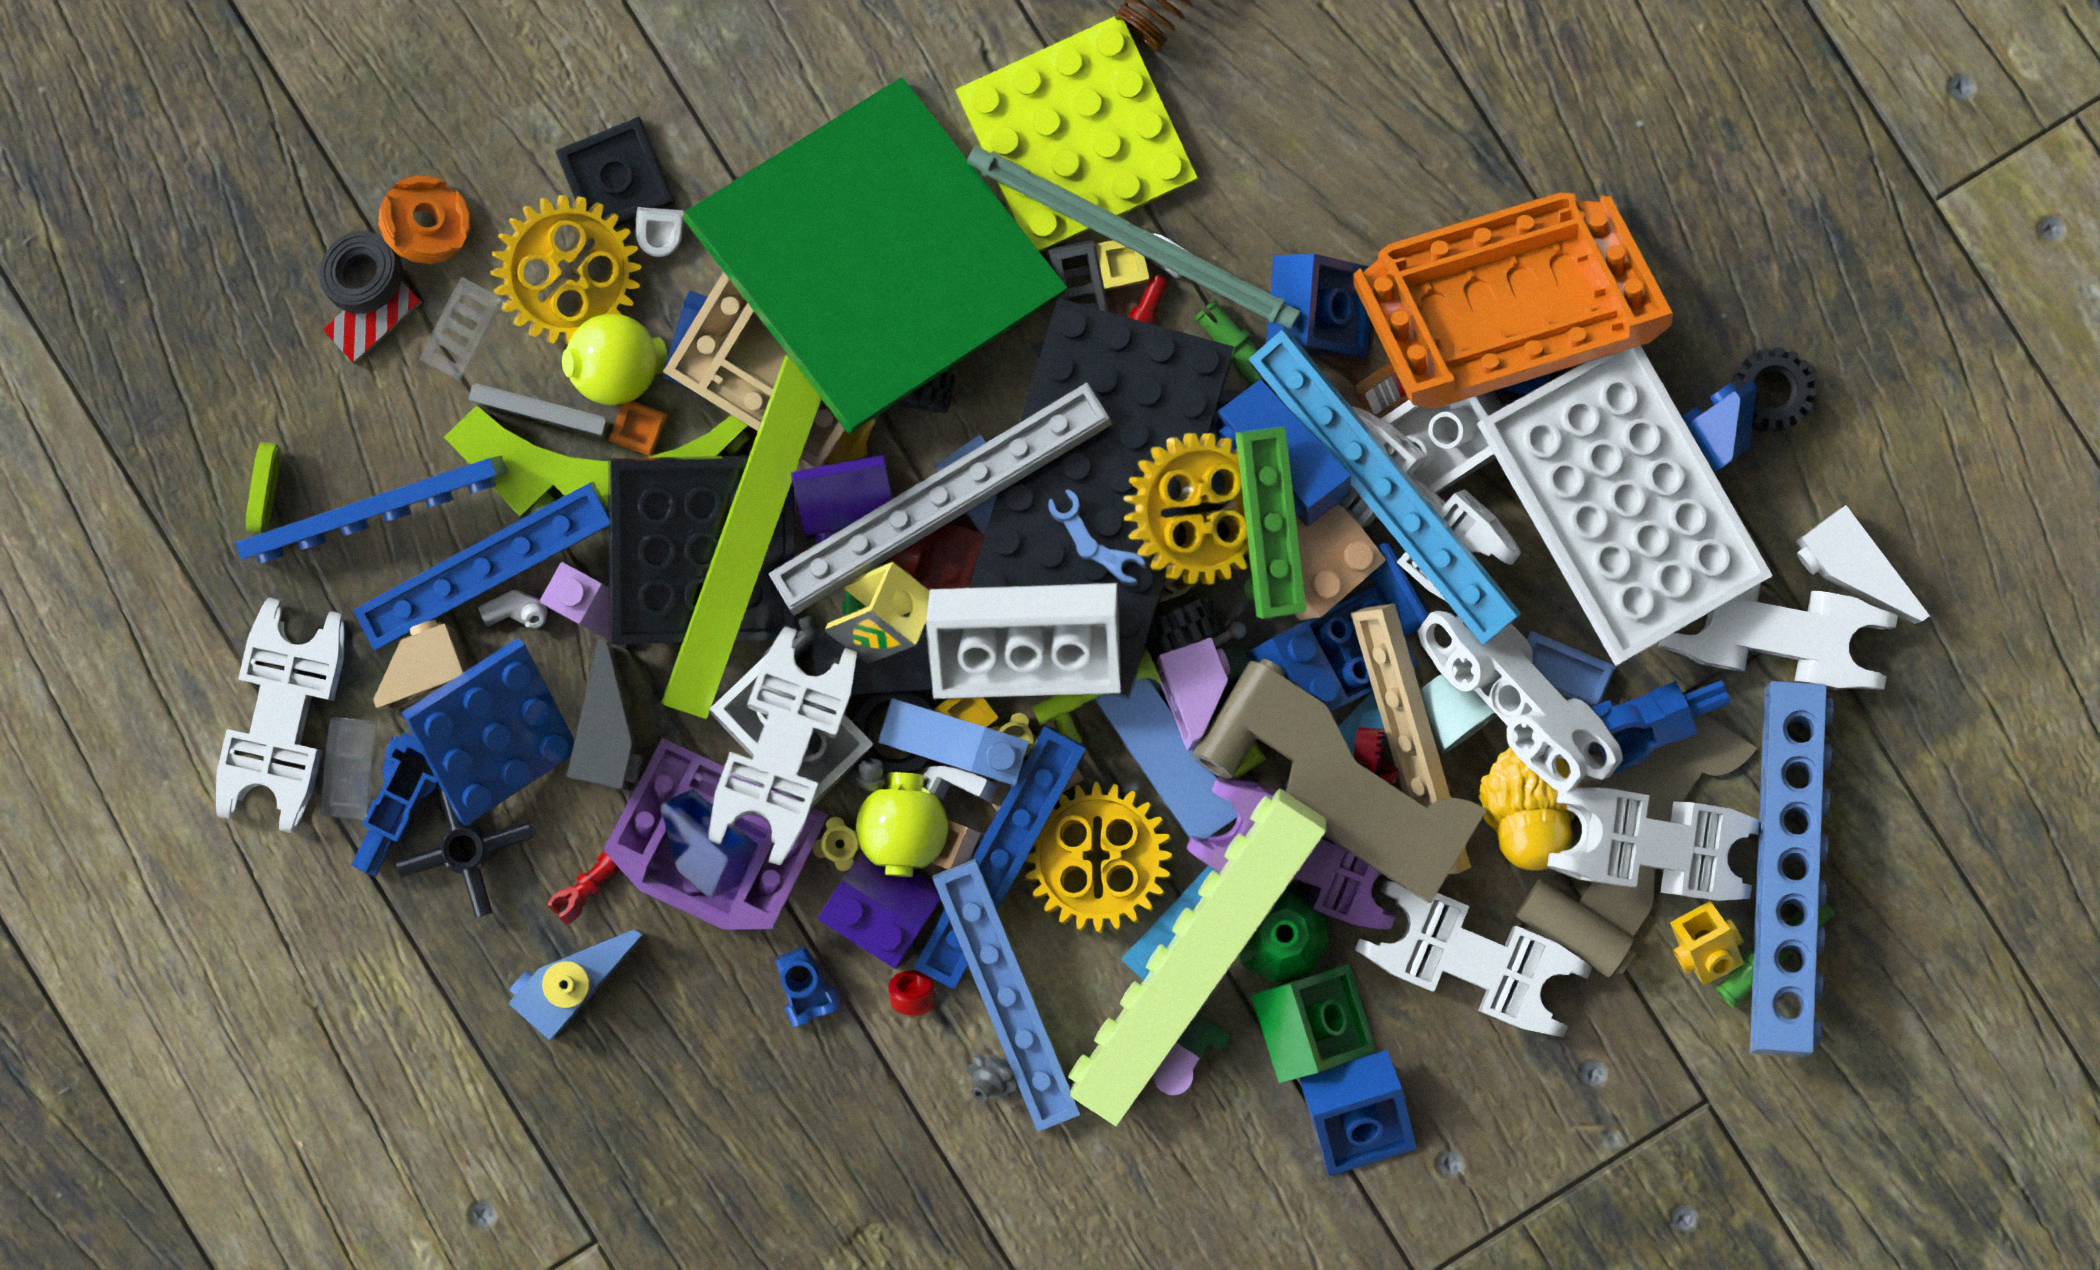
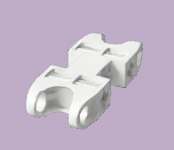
M1352 407L1471 553L1481 552L1488 557L1493 554L1509 565H1512L1521 554L1520 549L1495 515L1465 489L1454 493L1446 503L1413 474L1427 455L1392 425L1363 409ZM1350 484L1349 496L1338 504L1363 528L1370 525L1377 516ZM1405 552L1397 563L1427 590L1445 600L1412 558Z
M269 597L264 602L248 636L238 678L245 682L260 685L250 733L226 730L217 768L216 812L218 817L231 820L238 800L243 801L250 789L264 785L273 791L277 799V809L281 810L279 830L293 833L313 794L322 750L301 746L311 697L330 701L335 699L344 660L345 623L343 613L330 611L323 630L318 629L316 636L310 642L302 645L292 644L284 632V622L280 621L282 600ZM256 661L283 666L285 669L283 671L256 665ZM301 670L326 676V680L297 674V671ZM235 751L264 756V759L262 761L235 755ZM278 759L305 765L306 767L305 770L276 764Z
M787 626L782 629L763 660L748 701L749 709L768 715L753 759L730 752L715 792L708 838L709 841L721 844L727 826L732 828L735 822L742 816L749 814L759 815L767 820L772 830L771 842L774 843L769 862L780 866L804 828L818 789L817 782L798 776L813 731L836 739L850 699L857 651L845 647L839 664L834 663L831 669L824 675L816 677L807 676L797 668L794 661L795 649L792 648L797 630ZM731 776L736 777V778H739V779H742V780H745V781H747V782H750V783H753V784H756V785H759V786H762L763 788H760V787L754 786V785H752V784H749V783H746V782L737 780V779H735V778H732ZM771 790L776 791V792H779V793L784 794V795H787V796H790V797H793V798H796V799H798V800L804 801V803H802V802H800V801H797V800H794V799H791V798H788V797H785V796H783V795H780V794L771 792Z
M1576 788L1570 792L1558 790L1557 803L1566 804L1567 810L1574 812L1579 817L1582 824V835L1574 848L1561 851V854L1549 853V868L1578 880L1637 887L1639 866L1664 870L1660 893L1718 901L1748 899L1751 897L1752 885L1742 883L1743 879L1737 877L1730 870L1728 852L1736 840L1747 838L1749 834L1759 835V820L1730 808L1673 801L1671 821L1666 822L1646 818L1649 795L1608 788Z
M1383 881L1379 892L1396 899L1395 905L1403 910L1407 918L1406 932L1398 941L1389 944L1379 942L1378 946L1359 939L1355 951L1389 974L1431 992L1435 991L1442 972L1448 973L1486 989L1478 1009L1479 1012L1517 1028L1559 1037L1565 1036L1568 1025L1552 1019L1553 1014L1546 1010L1542 1004L1541 988L1548 978L1558 974L1569 975L1573 973L1588 979L1592 970L1588 963L1558 943L1518 926L1512 927L1506 944L1503 946L1461 928L1469 909L1468 905L1436 893L1431 903L1428 904L1396 882ZM1446 905V909H1445V911H1444V913H1443V916H1442V918H1441V921H1440V923H1439V925H1438V928H1437L1436 933H1435L1434 938H1433V937H1432L1433 932H1434L1435 927H1436V925H1437V923H1438V920H1439V918H1440V915H1441V913H1442V910H1443L1444 906ZM1530 941H1531V944H1530L1529 949H1528V951H1527V954H1526V956H1525V958H1524V961H1523V963H1522V966H1521V968H1520V971H1519V973H1517V972H1518V969H1519V967H1520V965H1521V962H1522V960H1523V957H1524V955H1525V952H1526V950H1527V948H1528V945H1529V943H1530ZM1428 944H1429V945H1430L1429 950H1428V952H1427V954H1426V957H1425L1424 962H1423V964H1422V967H1421V969H1420V971H1419V974H1418V976L1416 977V973H1417V971H1418V969H1419V966H1420V964H1421V961H1422V959H1423V956H1424V954H1425V952H1426V949H1427V947H1428ZM1514 980H1515V983H1514L1513 988H1512V990H1511V992H1510V995H1509V997H1508V1000H1507V1002H1506V1005H1505V1007H1504V1009H1503V1012L1501 1013L1502 1008H1503V1006H1504V1003H1505V1001H1506V998H1507V996H1508V994H1509V991H1510V989H1511V986H1512V984H1513V982H1514Z

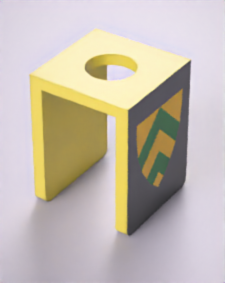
M894 562L867 572L845 585L844 589L867 607L828 623L825 629L826 633L844 647L857 651L856 656L868 664L916 645L927 619L929 590ZM910 613L908 617H902V615Z

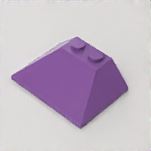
M662 738L607 841L604 852L639 891L723 930L772 929L828 815L817 809H810L802 832L781 866L769 862L774 843L771 842L772 830L767 820L759 815L749 814L742 816L735 822L732 828L727 826L721 844L709 841L714 797L724 766ZM731 776L732 778H735V779H737V780H740V781H743V782L752 784V785H754V786L763 788L762 786H759V785H756V784L747 782V781H745V780H742V779H739V778H736V777ZM771 790V792H774V793L783 795V796H785V797L791 798V797H789V796H786V795H784V794H781V793H779V792H776V791Z

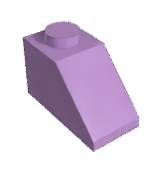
M561 562L539 602L609 641V587ZM618 644L617 646L625 649L627 644Z
M1211 637L1159 655L1155 663L1162 683L1161 687L1187 751L1195 749L1200 742L1228 681L1226 675L1230 674L1229 663L1224 651L1221 648H1215Z

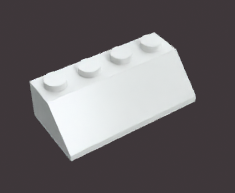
M1117 584L934 589L929 591L926 623L934 698L1120 693V633Z

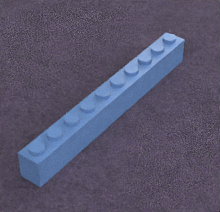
M978 435L935 465L936 471L939 472L984 445L986 442L983 437ZM997 494L965 512L983 539ZM1136 680L1130 700L1108 693L1094 698L1093 700L1189 840L1191 836L1206 839L1237 818V811L1232 808L1233 803L1211 791L1216 780L1215 775L1194 760L1192 753L1195 749L1186 750L1171 709L1167 707L1158 694L1163 689L1156 680Z

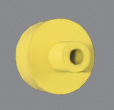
M570 961L558 962L546 971L542 982L543 992L548 1001L557 1007H575L588 996L590 978L587 971L581 965ZM564 980L568 982L567 989H564L562 987V982Z

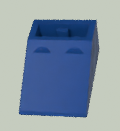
M1374 586L1332 607L1322 617L1308 619L1269 639L1247 654L1251 661L1260 663L1262 659H1267L1277 664L1285 671L1284 678L1323 702L1328 707L1330 713L1373 691L1351 613L1366 607L1386 605L1377 586ZM1406 642L1411 662L1415 669L1419 665Z

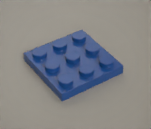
M518 638L401 713L454 813L465 826L570 758L575 742L526 645Z

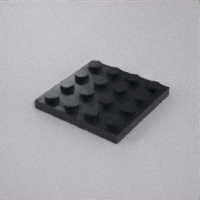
M749 455L608 459L609 642L611 645L683 643ZM793 482L790 485L735 641L776 640L785 626L794 629V615L768 574L794 558Z

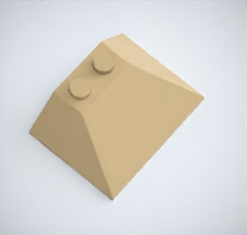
M723 271L663 372L758 431L787 353ZM822 399L801 455L803 460L814 467L823 466L845 430Z

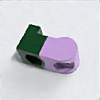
M1196 1013L1152 1075L1156 1087L1168 1095H1178L1185 1092L1192 1083L1193 1068L1209 1044L1221 1051L1231 1035Z

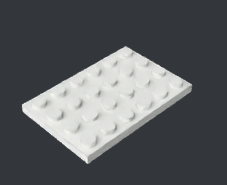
M1641 346L1583 363L1477 423L1615 666L1773 576Z

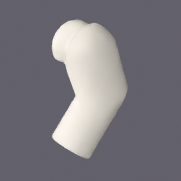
M511 590L478 606L487 627L510 617L524 624L529 629H538L544 625L547 618V608L539 602L540 599L520 590Z

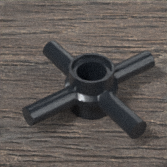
M437 785L449 830L444 834L440 847L396 860L398 873L402 878L446 865L451 871L463 875L475 918L492 914L493 911L480 869L486 864L490 851L533 839L534 835L530 822L526 821L485 834L479 828L472 825L465 826L458 820L440 785ZM469 836L475 841L477 851L472 860L462 863L454 856L453 846L460 837Z

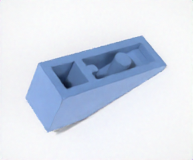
M892 698L877 741L896 749L1010 785H1016L1029 743L1027 740Z
M634 929L541 967L534 974L526 970L510 988V991L515 996L508 1004L546 1038L554 1040L645 935L639 929ZM558 962H575L581 965L589 975V994L582 1003L575 1007H557L550 1003L544 995L542 988L543 977L546 971ZM566 980L562 982V987L564 989L568 988V982Z

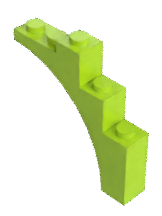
M478 406L444 436L469 464L502 455L508 473L494 477L497 486L492 488L522 519L553 503L555 499L551 495L557 489L566 496L590 482L596 484L608 507V461L573 458L537 447L504 429ZM730 415L709 433L677 449L646 458L724 456L726 453L730 456H735L751 440L747 433L752 427Z

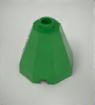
M1287 885L1238 954L1241 965L1272 983H1279L1311 974L1330 942L1324 915L1312 909L1307 895ZM1280 925L1289 927L1292 931V936L1288 938L1286 943H1282L1276 938V930Z

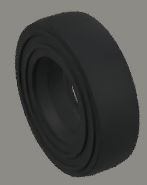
M368 231L353 232L338 239L326 251L319 270L320 283L326 296L340 309L354 314L370 313L386 305L397 293L403 277V266L400 256L384 241L382 236ZM360 258L375 260L377 270L370 283L358 288L347 284L346 272L354 261Z

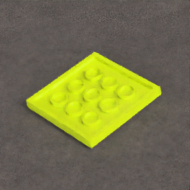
M1112 17L955 89L956 95L981 148L990 153L996 151L999 153V156L1117 216L1124 215L1196 182L1198 179L1122 18L1116 20L1115 17ZM997 181L1016 223L1040 253L1091 230L1087 226Z

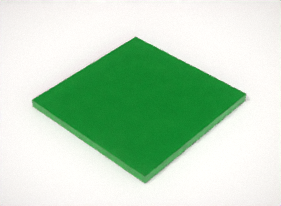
M903 77L895 80L687 209L682 217L848 434L1064 295L1067 290L1063 281L976 170L967 164L965 156Z

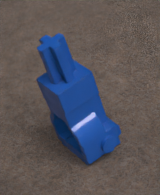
M1722 680L1683 695L1677 682L1674 681L1620 705L1612 706L1610 700H1607L1590 708L1603 721L1611 734L1616 733L1617 738L1615 740L1620 746L1623 760L1613 772L1615 774L1643 762L1658 747L1698 734L1693 718L1729 705L1731 702ZM1592 742L1590 745L1593 752L1598 751L1605 764L1607 761L1605 749L1599 743Z
M403 732L401 738L396 735L395 737L392 736L384 751L386 753L383 765L385 783L377 799H374L362 823L369 830L351 864L374 877L377 876L393 841L403 842L420 801L432 796L438 790L437 785L439 783L435 775L431 776L423 772L410 800L392 792L395 786L394 778L402 764V761L396 759L400 751L428 763L414 736Z

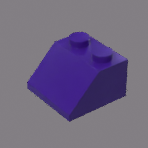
M862 851L837 886L817 919L896 969L941 898L935 884L914 870L913 877L885 875L886 867L873 864Z

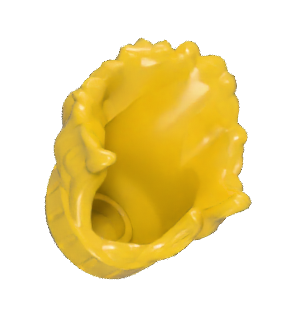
M1509 747L1497 757V761L1492 765L1489 775L1483 776L1481 779L1482 784L1480 785L1479 798L1483 808L1487 809L1483 819L1491 829L1497 832L1500 851L1509 862L1525 870H1544L1549 868V853L1561 854V851L1570 849L1573 840L1571 821L1576 814L1567 810L1566 804L1557 803L1558 790L1554 789L1532 771ZM1556 758V771L1562 778L1568 779L1571 774L1568 761H1565L1563 758Z

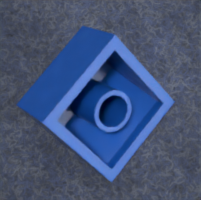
M1319 254L1273 255L1270 294L1277 298L1282 297L1286 300V304L1301 311L1292 330L1277 322L1275 324L1268 322L1266 343L1281 330L1288 329L1308 354L1368 358L1371 320L1354 287V273L1360 268L1364 272L1370 266Z
M1388 1050L1367 1055L1319 1073L1299 1078L1329 1176L1417 1149L1403 1090Z

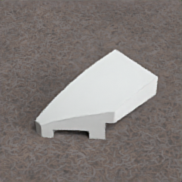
M946 766L927 767L913 772L924 775L923 787L941 800L944 799L952 784L991 803L999 787L973 773Z

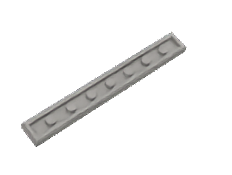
M1085 383L768 574L792 614L796 615L1112 425V422L1088 383Z

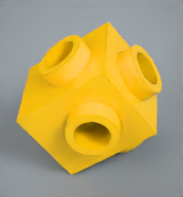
M1711 901L1670 922L1679 944L1677 948L1673 949L1676 959L1686 974L1694 971L1703 986L1719 977L1727 975L1730 971L1744 964L1737 947L1743 943L1737 927L1731 919L1724 921Z

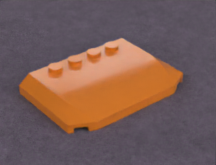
M1556 193L1390 243L1378 252V260L1364 272L1360 268L1354 273V287L1411 404L1430 409H1436L1648 344L1672 325L1673 312L1611 196L1600 195V202L1576 200L1574 193Z

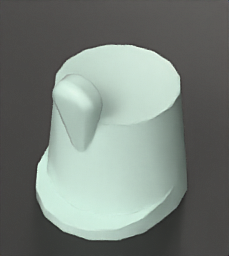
M1443 674L1420 689L1433 738L1441 754L1454 749L1498 716L1474 689L1469 691L1458 690Z

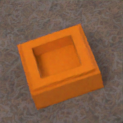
M634 401L622 404L608 441L645 456H653L668 414Z

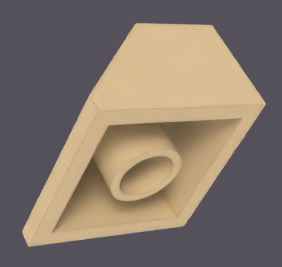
M436 619L411 627L409 630L412 636L400 641L373 699L376 708L389 713L421 701L469 670L470 668L456 629L447 624H441V622L437 623Z

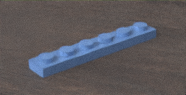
M976 858L933 875L935 886L1037 1132L1079 1116V1107L1076 1100L1070 1097V1085Z

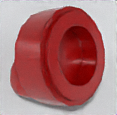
M906 970L890 979L888 984L889 999L892 1008L896 1012L903 1015L918 1016L924 1015L934 1008L935 992L931 977L918 970Z

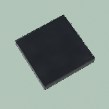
M640 116L555 150L574 199L576 200L578 196L586 198V211H589L595 203H601L603 205L602 219L611 213L617 214L619 218L614 227L635 219L637 207L660 209L675 203Z

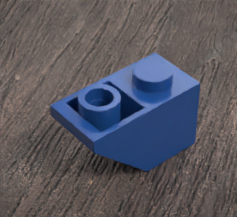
M1752 380L1738 389L1731 382L1709 397L1714 404L1710 409L1703 413L1699 406L1682 416L1714 473L1749 449L1757 386Z

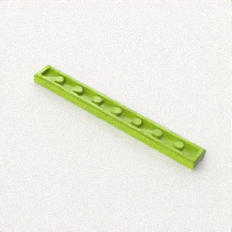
M787 355L784 357L661 701L665 706L707 719L792 483L791 472L797 469L821 402V397Z

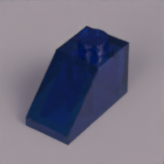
M694 789L663 801L660 809L678 872L709 899L740 886L758 844L735 824L732 828L727 826L721 844L709 841L713 805Z

